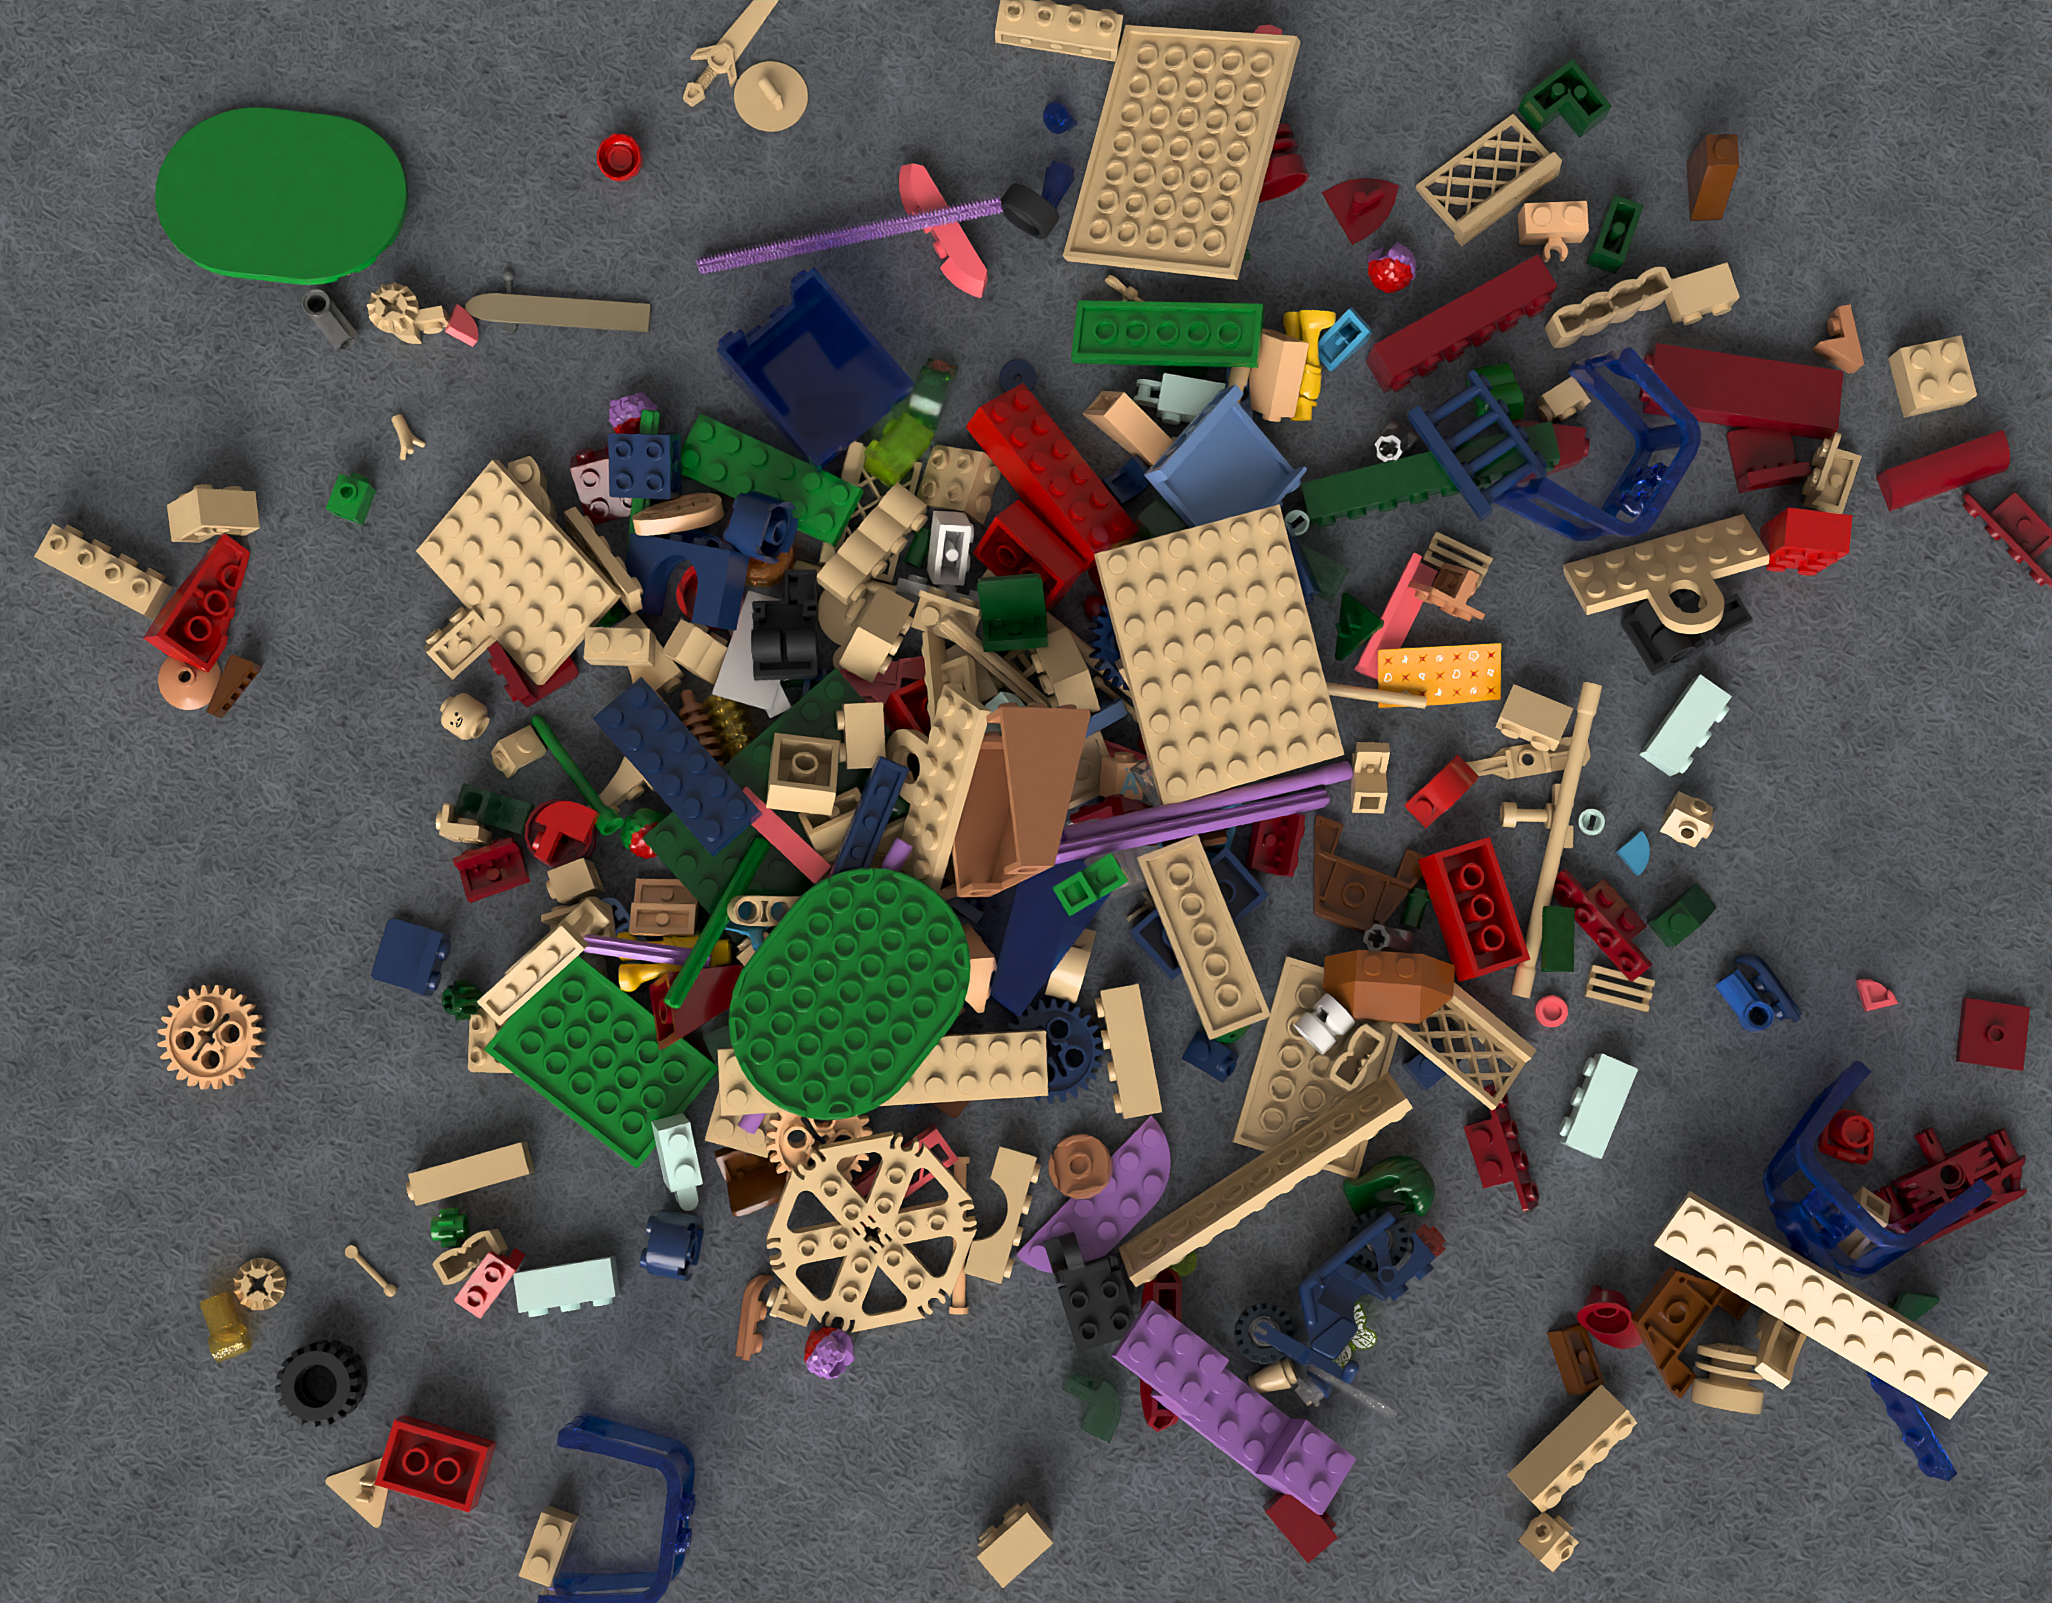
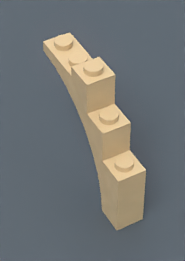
M636 613L631 614L614 627L648 629ZM656 639L654 667L628 666L632 684L642 677L663 700L660 694L664 691L666 694H669L677 689L682 683L680 679L685 675L672 659L662 653L663 647ZM625 756L618 772L599 797L605 806H610L619 812L617 806L626 799L629 802L637 799L644 793V785L648 784L654 792L656 791Z
M1862 1187L1815 1232L1811 1252L1805 1259L1841 1279L1854 1260L1888 1224L1890 1205L1865 1187ZM1764 1311L1758 1319L1755 1337L1760 1340L1754 1370L1765 1380L1783 1389L1791 1382L1795 1363L1807 1335Z

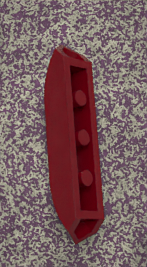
M1167 1267L1159 1272L1153 1280L1145 1282L1141 1310L1147 1301L1152 1300L1182 1323V1281L1178 1272ZM1140 1378L1141 1403L1147 1425L1156 1432H1159L1176 1424L1179 1417L1150 1396L1154 1388Z

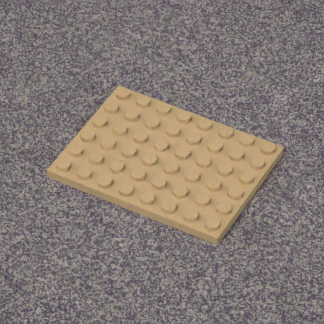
M1125 25L1063 257L1067 261L1238 280L1300 46L1298 37Z
M1280 504L1094 554L1160 806L1180 803L1344 755Z

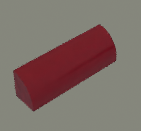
M2004 430L1885 470L1876 476L1888 510L1892 511L2007 471L2010 464L2008 441Z

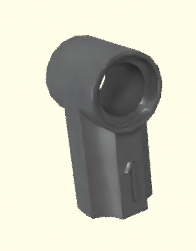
M312 289L305 293L302 298L304 311L314 321L336 351L346 350L353 345L360 336L337 308L334 301L320 289ZM325 301L326 306L321 312H313L314 305L317 302Z
M1393 418L1375 443L1377 448L1376 456L1384 462L1397 460L1399 457L1403 458L1419 435L1396 418Z
M1374 924L1371 929L1365 931L1363 942L1367 944L1370 951L1411 953L1415 933Z

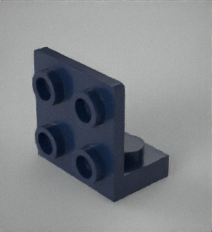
M611 433L608 435L610 497L673 499L682 496L681 433Z

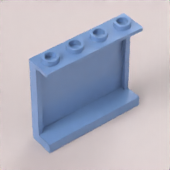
M1236 384L1220 390L1144 474L1189 528L1278 504L1281 507L1283 505L1281 500L1286 494L1293 492L1301 484L1300 478L1308 470L1305 466L1293 469L1237 403L1244 393Z

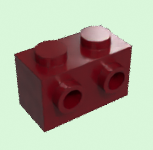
M1276 1493L1262 1506L1265 1513L1307 1563L1311 1562L1338 1538L1332 1530L1337 1525L1326 1511L1323 1515H1318L1293 1495Z

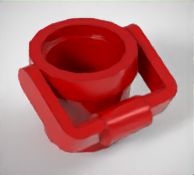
M1841 1109L1835 1111L1829 1118H1822L1818 1140V1149L1821 1153L1852 1164L1865 1165L1872 1159L1874 1128L1872 1123L1863 1117L1861 1113L1855 1110ZM1864 1147V1154L1853 1151Z

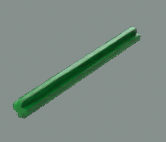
M757 837L753 841L664 998V1003L668 1006L678 1009L685 1000L730 920L727 914L728 903L734 897L744 895L771 847V844L763 838Z

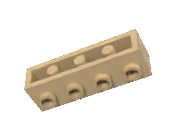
M1000 0L995 28V42L1116 62L1123 15L1117 14V12L1110 9H1102L1100 11L1089 10L1079 4H1072L1070 6L1058 5L1052 0Z
M52 524L37 550L35 558L150 619H155L173 588L164 583L166 576L151 568H148L146 573L137 569L136 567L139 562L122 553L119 558L109 554L111 547L96 539H93L91 544L82 539L84 533L68 524L64 529Z
M1139 984L1100 991L1101 998L1095 999L1098 1018L1104 1017L1106 1030H1101L1104 1050L1110 1049L1112 1061L1107 1062V1069L1110 1081H1116L1118 1093L1112 1094L1116 1113L1122 1112L1123 1119L1162 1112Z
M1600 1385L1512 1469L1507 1476L1543 1514L1548 1508L1556 1506L1561 1500V1496L1571 1486L1580 1483L1585 1473L1595 1463L1605 1459L1609 1450L1619 1440L1625 1439L1637 1422L1630 1412L1608 1390Z

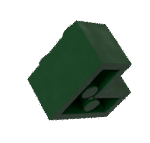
M1572 59L1525 94L1517 110L1536 133L1561 115L1577 136L1581 138L1605 119L1612 105L1576 61Z

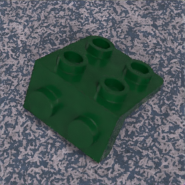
M1030 573L984 577L977 581L983 620L984 652L1048 647V620L1042 576L1040 574Z

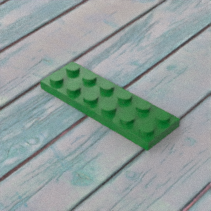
M1078 300L1071 360L1077 364L1259 368L1264 305L1253 303Z
M701 413L681 449V475L733 500L740 493L747 494L751 491H759L791 502L796 510H792L793 517L798 519L797 530L833 547H836L864 493L861 488Z

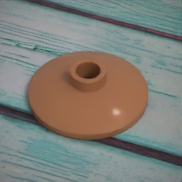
M168 656L159 670V689L163 697L171 705L184 710L199 709L210 703L220 680L221 670L217 661L210 672L206 673ZM185 672H190V680L184 683L182 675Z

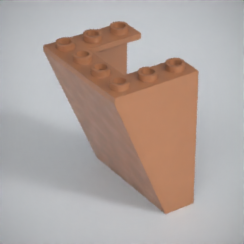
M1009 702L998 705L997 710L986 716L987 723H1001L1002 736H1000L999 732L984 733L953 842L952 852L958 897H990L1055 865L1091 716L1090 709H1076V705L1073 704L1048 708L1047 704L1044 703L1032 704L1028 707H1018V703Z

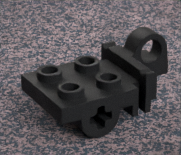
M816 569L784 570L785 600L752 602L754 613H752L751 652L755 681L818 679Z
M1678 589L1669 595L1675 606L1679 607L1683 612L1697 613L1700 611L1698 606L1700 597L1696 592L1683 589L1682 594ZM1736 593L1724 600V612L1721 621L1714 628L1703 633L1684 634L1669 629L1661 622L1649 600L1640 604L1634 614L1621 620V626L1650 673L1654 676L1709 647L1710 639H1712L1715 646L1719 645L1731 633L1753 622V618Z
M1074 1232L1043 1241L1056 1284L1064 1281L1066 1285L1058 1287V1291L1077 1352L1079 1353L1123 1339L1136 1318L1120 1268L1114 1270L1110 1268L1111 1266L1118 1265L1116 1254L1113 1253L1084 1263Z

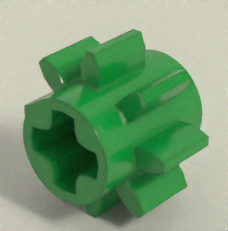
M458 1207L440 1209V1216H433L431 1219V1236L433 1241L441 1240V1248L460 1246V1239H467L469 1224L467 1215H459Z

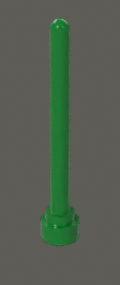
M538 714L534 715L531 718V724L590 807L600 814L595 824L602 835H610L616 832L624 822L621 815L616 809L605 806L543 717Z

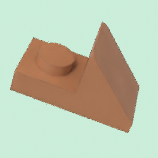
M1850 304L1837 307L1829 315L1827 329L1831 337L1834 336V339L1819 342L1812 351L1845 372L1855 373L1864 365Z

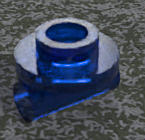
M1057 100L1047 105L1044 110V123L1052 133L1061 134L1067 130L1070 131L1078 123L1071 116L1068 107Z

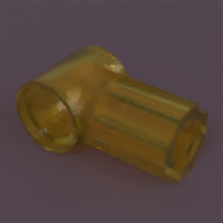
M229 1291L199 1302L210 1332L208 1337L209 1349L213 1358L218 1363L252 1349L251 1339L247 1340L245 1335L248 1332L247 1328L243 1323L239 1322Z

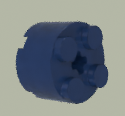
M759 491L738 494L734 500V512L730 524L724 532L725 542L730 543L737 552L743 553L746 556L769 564L779 562L780 559H777L781 552L788 553L796 537L798 519L794 518L792 510H796L795 506L791 502Z
M662 1209L657 1216L651 1215L646 1226V1234L650 1235L648 1247L642 1251L640 1267L646 1268L648 1274L689 1281L693 1276V1273H688L690 1265L697 1266L704 1229L698 1228V1223L703 1222V1218Z

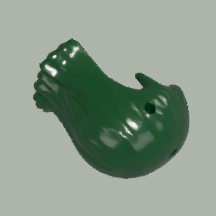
M1404 1155L1383 1159L1358 1179L1345 1178L1343 1180V1192L1349 1206L1358 1218L1362 1214L1369 1213V1211L1375 1210L1378 1212L1383 1208L1393 1205L1406 1206L1404 1210L1399 1212L1400 1216L1416 1213L1417 1216L1422 1217L1430 1209L1436 1191L1433 1178L1425 1166L1417 1159Z

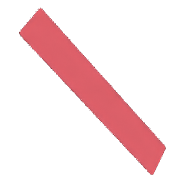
M745 787L742 791L763 814L751 825L815 884L831 868V865L770 808H766V804L748 787Z

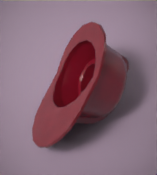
M1593 1285L1590 1294L1584 1301V1306L1577 1313V1321L1603 1344L1618 1349H1630L1643 1343L1630 1319L1633 1313L1624 1295L1616 1290L1602 1289L1598 1285Z

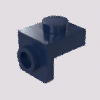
M1138 455L1130 458L1125 466L1105 477L1101 482L1122 507L1141 495L1150 486L1151 483L1144 476L1149 467L1142 462Z
M1199 1031L1196 1032L1182 1056L1183 1060L1222 1083L1225 1082L1227 1077L1232 1075L1237 1065L1236 1061L1239 1058V1055L1213 1039L1209 1040L1208 1036Z

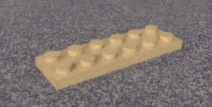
M1198 834L1137 857L1208 1039L1217 1038L1270 1017L1271 1014Z

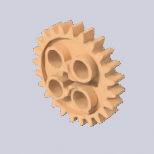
M203 985L201 987V994L197 989H189L190 999L179 995L177 998L180 1006H168V1009L173 1014L172 1017L161 1018L168 1026L167 1029L158 1030L159 1034L166 1036V1040L157 1043V1046L167 1047V1052L160 1056V1058L172 1060L167 1070L174 1071L179 1069L176 1079L184 1080L188 1077L187 1086H195L199 1082L200 1089H208L211 1083L214 1089H221L223 1081L227 1086L234 1085V1076L239 1079L246 1078L243 1068L255 1069V1065L250 1060L252 1057H262V1054L256 1051L255 1048L256 1046L265 1045V1041L257 1039V1034L263 1033L266 1029L256 1027L255 1023L263 1017L262 1015H252L251 1012L255 1009L256 1005H244L247 996L240 994L235 998L236 989L228 988L224 993L223 986L215 985L212 992L210 986ZM211 1006L215 1014L213 1020L207 1023L204 1019V1011L207 1007ZM226 1014H229L230 1018L227 1022H224ZM236 1025L239 1028L240 1036L237 1041L232 1042L229 1038V1030ZM208 1031L214 1032V1043H208L210 1037L207 1035ZM188 1032H191L195 1039L190 1049L184 1045V1037ZM214 1051L220 1057V1062L216 1068H212L209 1063V1057ZM197 1052H200L199 1055H198V1060L195 1061V1060L193 1059V1058H194V1055H195Z
M778 1112L781 1115L780 1117H770V1123L776 1128L766 1130L767 1136L775 1140L767 1142L766 1145L767 1150H776L769 1156L770 1161H781L776 1167L777 1173L788 1171L785 1177L787 1182L792 1166L796 1172L803 1175L798 1171V1160H801L805 1166H810L807 1163L811 1157L810 1150L814 1149L821 1156H825L817 1147L822 1144L818 1140L814 1141L812 1131L801 1121V1116L790 1112ZM868 1115L828 1120L821 1123L815 1119L807 1118L818 1135L825 1137L826 1144L833 1143L839 1135H848L851 1139L873 1134L870 1127H862L869 1122ZM799 1129L805 1133V1137L800 1142H792L787 1138L793 1130ZM867 1153L845 1157L838 1162L837 1168L850 1182L853 1180L850 1171L852 1169L858 1172L862 1171L858 1160L868 1161L869 1156Z

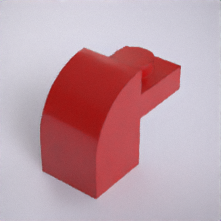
M1457 754L1404 806L1427 828L1441 814L1448 810L1478 780L1479 776Z
M571 801L556 802L547 806L535 820L538 824L547 828L545 832L539 831L532 846V849L536 850L534 857L550 864L562 834L587 844L600 814L593 809Z

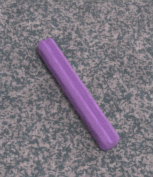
M591 934L584 936V939L589 943L584 951L588 953L683 966L692 950L691 948ZM711 954L709 955L702 969L709 968L711 963Z

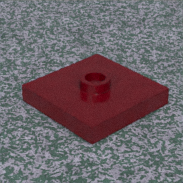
M1963 998L1956 1062L2023 1071L2030 1007Z

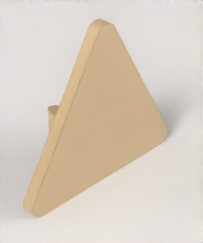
M382 1458L329 1476L325 1481L335 1493L373 1527H379L382 1523L388 1494L387 1488L374 1485Z

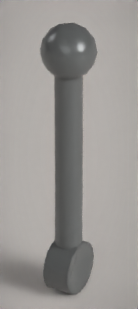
M505 270L502 277L506 281V294H512V281L515 275L513 271ZM505 323L504 328L507 333L513 334L517 331L516 323Z

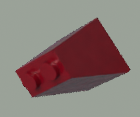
M742 965L701 969L681 1007L678 1009H674L664 1003V998L679 971L667 972L651 984L649 990L658 1049L667 1048L729 1009L735 984L743 970Z

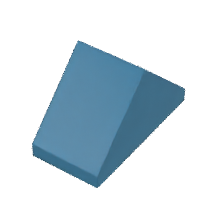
M1352 307L1318 341L1319 360L1330 372L1365 345L1373 331Z

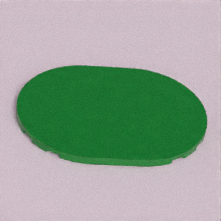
M254 107L220 113L197 124L184 134L171 148L160 168L155 188V203L159 221L166 235L175 248L195 262L197 266L216 274L236 278L316 285L338 281L337 278L353 272L359 273L377 261L376 258L387 246L393 244L400 233L406 217L408 187L402 166L396 154L382 137L368 127L339 116Z
M880 868L852 869L826 878L806 891L793 904L751 956L740 973L732 993L729 1013L730 1039L739 1066L749 1082L767 1100L787 1112L819 1120H840L855 1117L879 1107L892 1098L908 1082L947 1033L963 1007L970 982L971 965L968 942L956 914L934 889L908 874L895 870Z

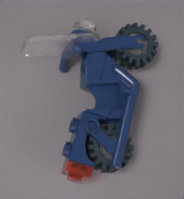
M1373 1210L1367 1214H1362L1351 1227L1348 1243L1300 1282L1298 1292L1311 1349L1293 1339L1294 1328L1290 1317L1279 1306L1276 1307L1271 1303H1256V1305L1249 1306L1240 1314L1235 1325V1339L1238 1348L1245 1357L1255 1363H1275L1286 1356L1307 1367L1306 1374L1308 1376L1303 1380L1300 1378L1296 1380L1299 1387L1295 1390L1306 1406H1309L1311 1403L1316 1407L1321 1405L1319 1401L1324 1397L1328 1399L1333 1387L1394 1421L1398 1412L1350 1386L1359 1371L1357 1361H1348L1344 1370H1342L1337 1363L1331 1360L1338 1358L1358 1331V1326L1354 1319V1305L1357 1299L1363 1295L1370 1294L1382 1301L1389 1297L1393 1301L1397 1300L1409 1290L1405 1285L1415 1276L1420 1281L1434 1269L1431 1263L1445 1252L1446 1248L1442 1244L1446 1240L1434 1226L1429 1229L1424 1223L1410 1235L1409 1240L1412 1244L1411 1256L1408 1262L1397 1271L1393 1266L1402 1260L1408 1246V1235L1404 1229V1224L1395 1215H1391L1388 1210H1381V1212ZM1355 1258V1261L1364 1266L1365 1269L1375 1270L1377 1272L1376 1279L1347 1263Z

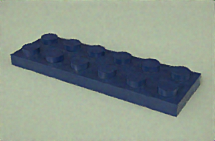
M642 677L593 718L713 857L763 815Z

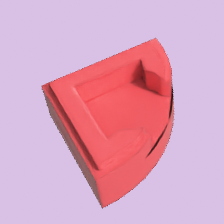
M456 304L451 312L445 332L473 347L477 343L479 336L477 325L472 316L464 308Z
M1871 979L1855 980L1864 1011L1898 1004L1892 991L1882 984Z

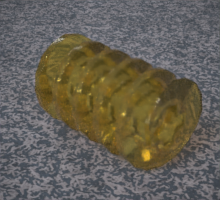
M712 694L703 701V706L705 708H713L708 712L707 717L710 720H717L712 724L711 728L716 732H721L716 737L718 742L725 744L720 749L721 754L731 755L729 758H733L750 743V740L757 733L756 731H746L745 729L753 723L751 719L742 720L741 718L748 711V708H738L737 704L740 702Z

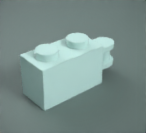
M1164 373L1162 382L1138 379L1136 382V386L1139 387L1138 395L1134 396L1133 401L1138 405L1157 408L1156 417L1162 418V422L1166 424L1179 425L1180 421L1191 423L1220 390L1225 389V384ZM1151 390L1160 392L1159 399L1150 397Z
M683 1113L651 1121L664 1183L670 1192H674L675 1199L683 1210H693L698 1204L696 1186L703 1184L690 1122Z

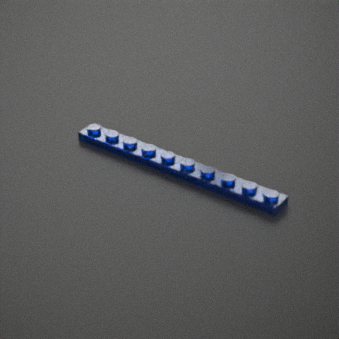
M1777 1200L1771 1205L1769 1209L1775 1217V1224L1787 1237L1791 1244V1250L1843 1280L1799 1203ZM1866 1371L1871 1380L1872 1389L1882 1398L1887 1407L1886 1412L1888 1416L1896 1422L1903 1434L1902 1439L1904 1443L1912 1449L1918 1459L1920 1470L1929 1477L1949 1482L1958 1473L1915 1400Z

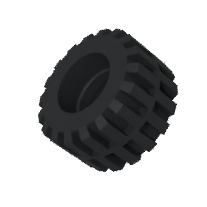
M320 1340L295 1350L291 1353V1357L284 1360L282 1363L284 1369L278 1371L276 1379L281 1380V1384L275 1386V1391L282 1394V1398L277 1401L280 1407L283 1405L287 1406L288 1410L285 1414L289 1418L295 1415L297 1417L295 1422L300 1425L308 1423V1427L316 1428L320 1425L324 1427L343 1419L357 1408L356 1404L361 1402L365 1396L362 1390L367 1388L368 1380H363V1375L367 1374L366 1366L360 1368L358 1363L363 1359L359 1354L354 1356L351 1353L354 1350L351 1346L343 1347L341 1346L342 1342L337 1340L332 1342ZM316 1364L329 1368L336 1378V1393L329 1402L315 1399L307 1388L308 1372Z

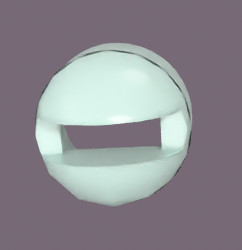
M1300 510L1289 512L1284 520L1285 522L1292 523L1300 515L1304 518V521L1299 523L1294 529L1296 535L1305 533L1309 527L1307 514Z
M1587 809L1581 813L1579 827L1583 833L1597 835L1604 828L1605 819L1600 811ZM1591 815L1597 817L1593 831L1587 830Z

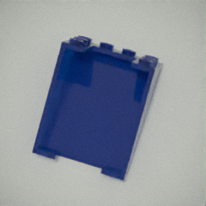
M813 267L808 272L805 269L802 270L791 280L793 284L790 286L792 302L787 307L781 305L770 314L769 318L771 320L763 327L760 325L755 326L746 336L741 328L735 334L733 331L728 332L719 340V347L716 350L723 371L819 472L914 391L915 383L816 268Z
M1086 858L1055 863L1053 867L1015 884L988 994L1015 1016L1020 1017L1112 893H1108L1069 917L1053 887L1085 869L1087 866L1083 863Z

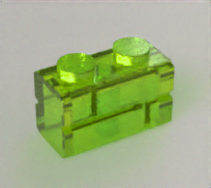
M903 413L898 420L890 419L882 431L884 437L879 442L874 439L864 452V455L867 456L864 469L875 478H879L890 489L904 478L929 448L934 436L931 430L919 424L908 413Z

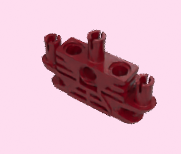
M1929 1127L1921 1130V1134L1917 1132L1913 1135L1928 1163L1891 1181L1894 1187L1901 1189L1897 1191V1194L1900 1198L1906 1199V1201L1902 1202L1906 1211H1903L1891 1185L1880 1187V1191L1876 1189L1872 1192L1890 1205L1888 1224L1884 1228L1893 1229L1902 1237L1905 1236L1909 1239L1907 1245L1911 1248H1917L1947 1235L2025 1195L2027 1188L2021 1187L2022 1166L2026 1162V1155H2018L2005 1128L1993 1131V1135L1989 1133L1985 1136L2000 1164L1997 1161L1990 1160V1158L1994 1157V1154L1991 1150H1985V1147L1989 1145L1986 1140L1975 1139L1946 1154L1934 1132V1128ZM1944 1166H1947L1950 1171V1177L1946 1182H1943L1940 1176V1171ZM2008 1176L2010 1178V1189L2006 1190L2002 1180ZM1944 1188H1945V1189H1956V1190H1954V1191H1952V1192L1946 1194ZM1917 1221L1921 1230L1915 1233L1908 1224Z

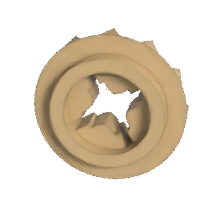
M395 282L388 285L381 284L376 292L371 293L370 302L367 304L370 320L377 328L388 333H398L408 329L415 322L419 311L418 300L415 294L407 286ZM398 300L397 306L402 314L398 311H390L389 314H386L388 309L383 302L389 301L394 303Z
M255 1258L240 1266L237 1275L233 1278L235 1281L233 1292L239 1298L240 1304L249 1307L251 1310H266L275 1306L282 1299L286 1290V1276L281 1266L275 1261L268 1258ZM269 1275L263 1284L266 1292L258 1290L250 1294L255 1285L252 1277L259 1279Z

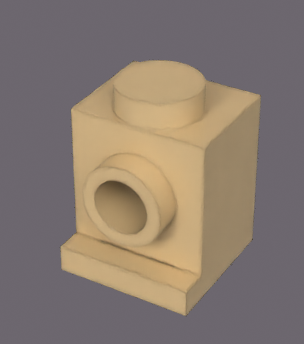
M1571 376L1540 397L1536 402L1539 406L1537 412L1544 423L1553 422L1558 418L1563 422L1577 412L1575 407L1580 412L1591 401L1575 377Z

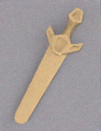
M753 0L716 45L696 49L690 57L691 60L708 59L709 65L695 83H688L683 95L684 102L694 107L705 99L704 91L718 73H727L730 87L732 88L738 80L735 62L779 0Z

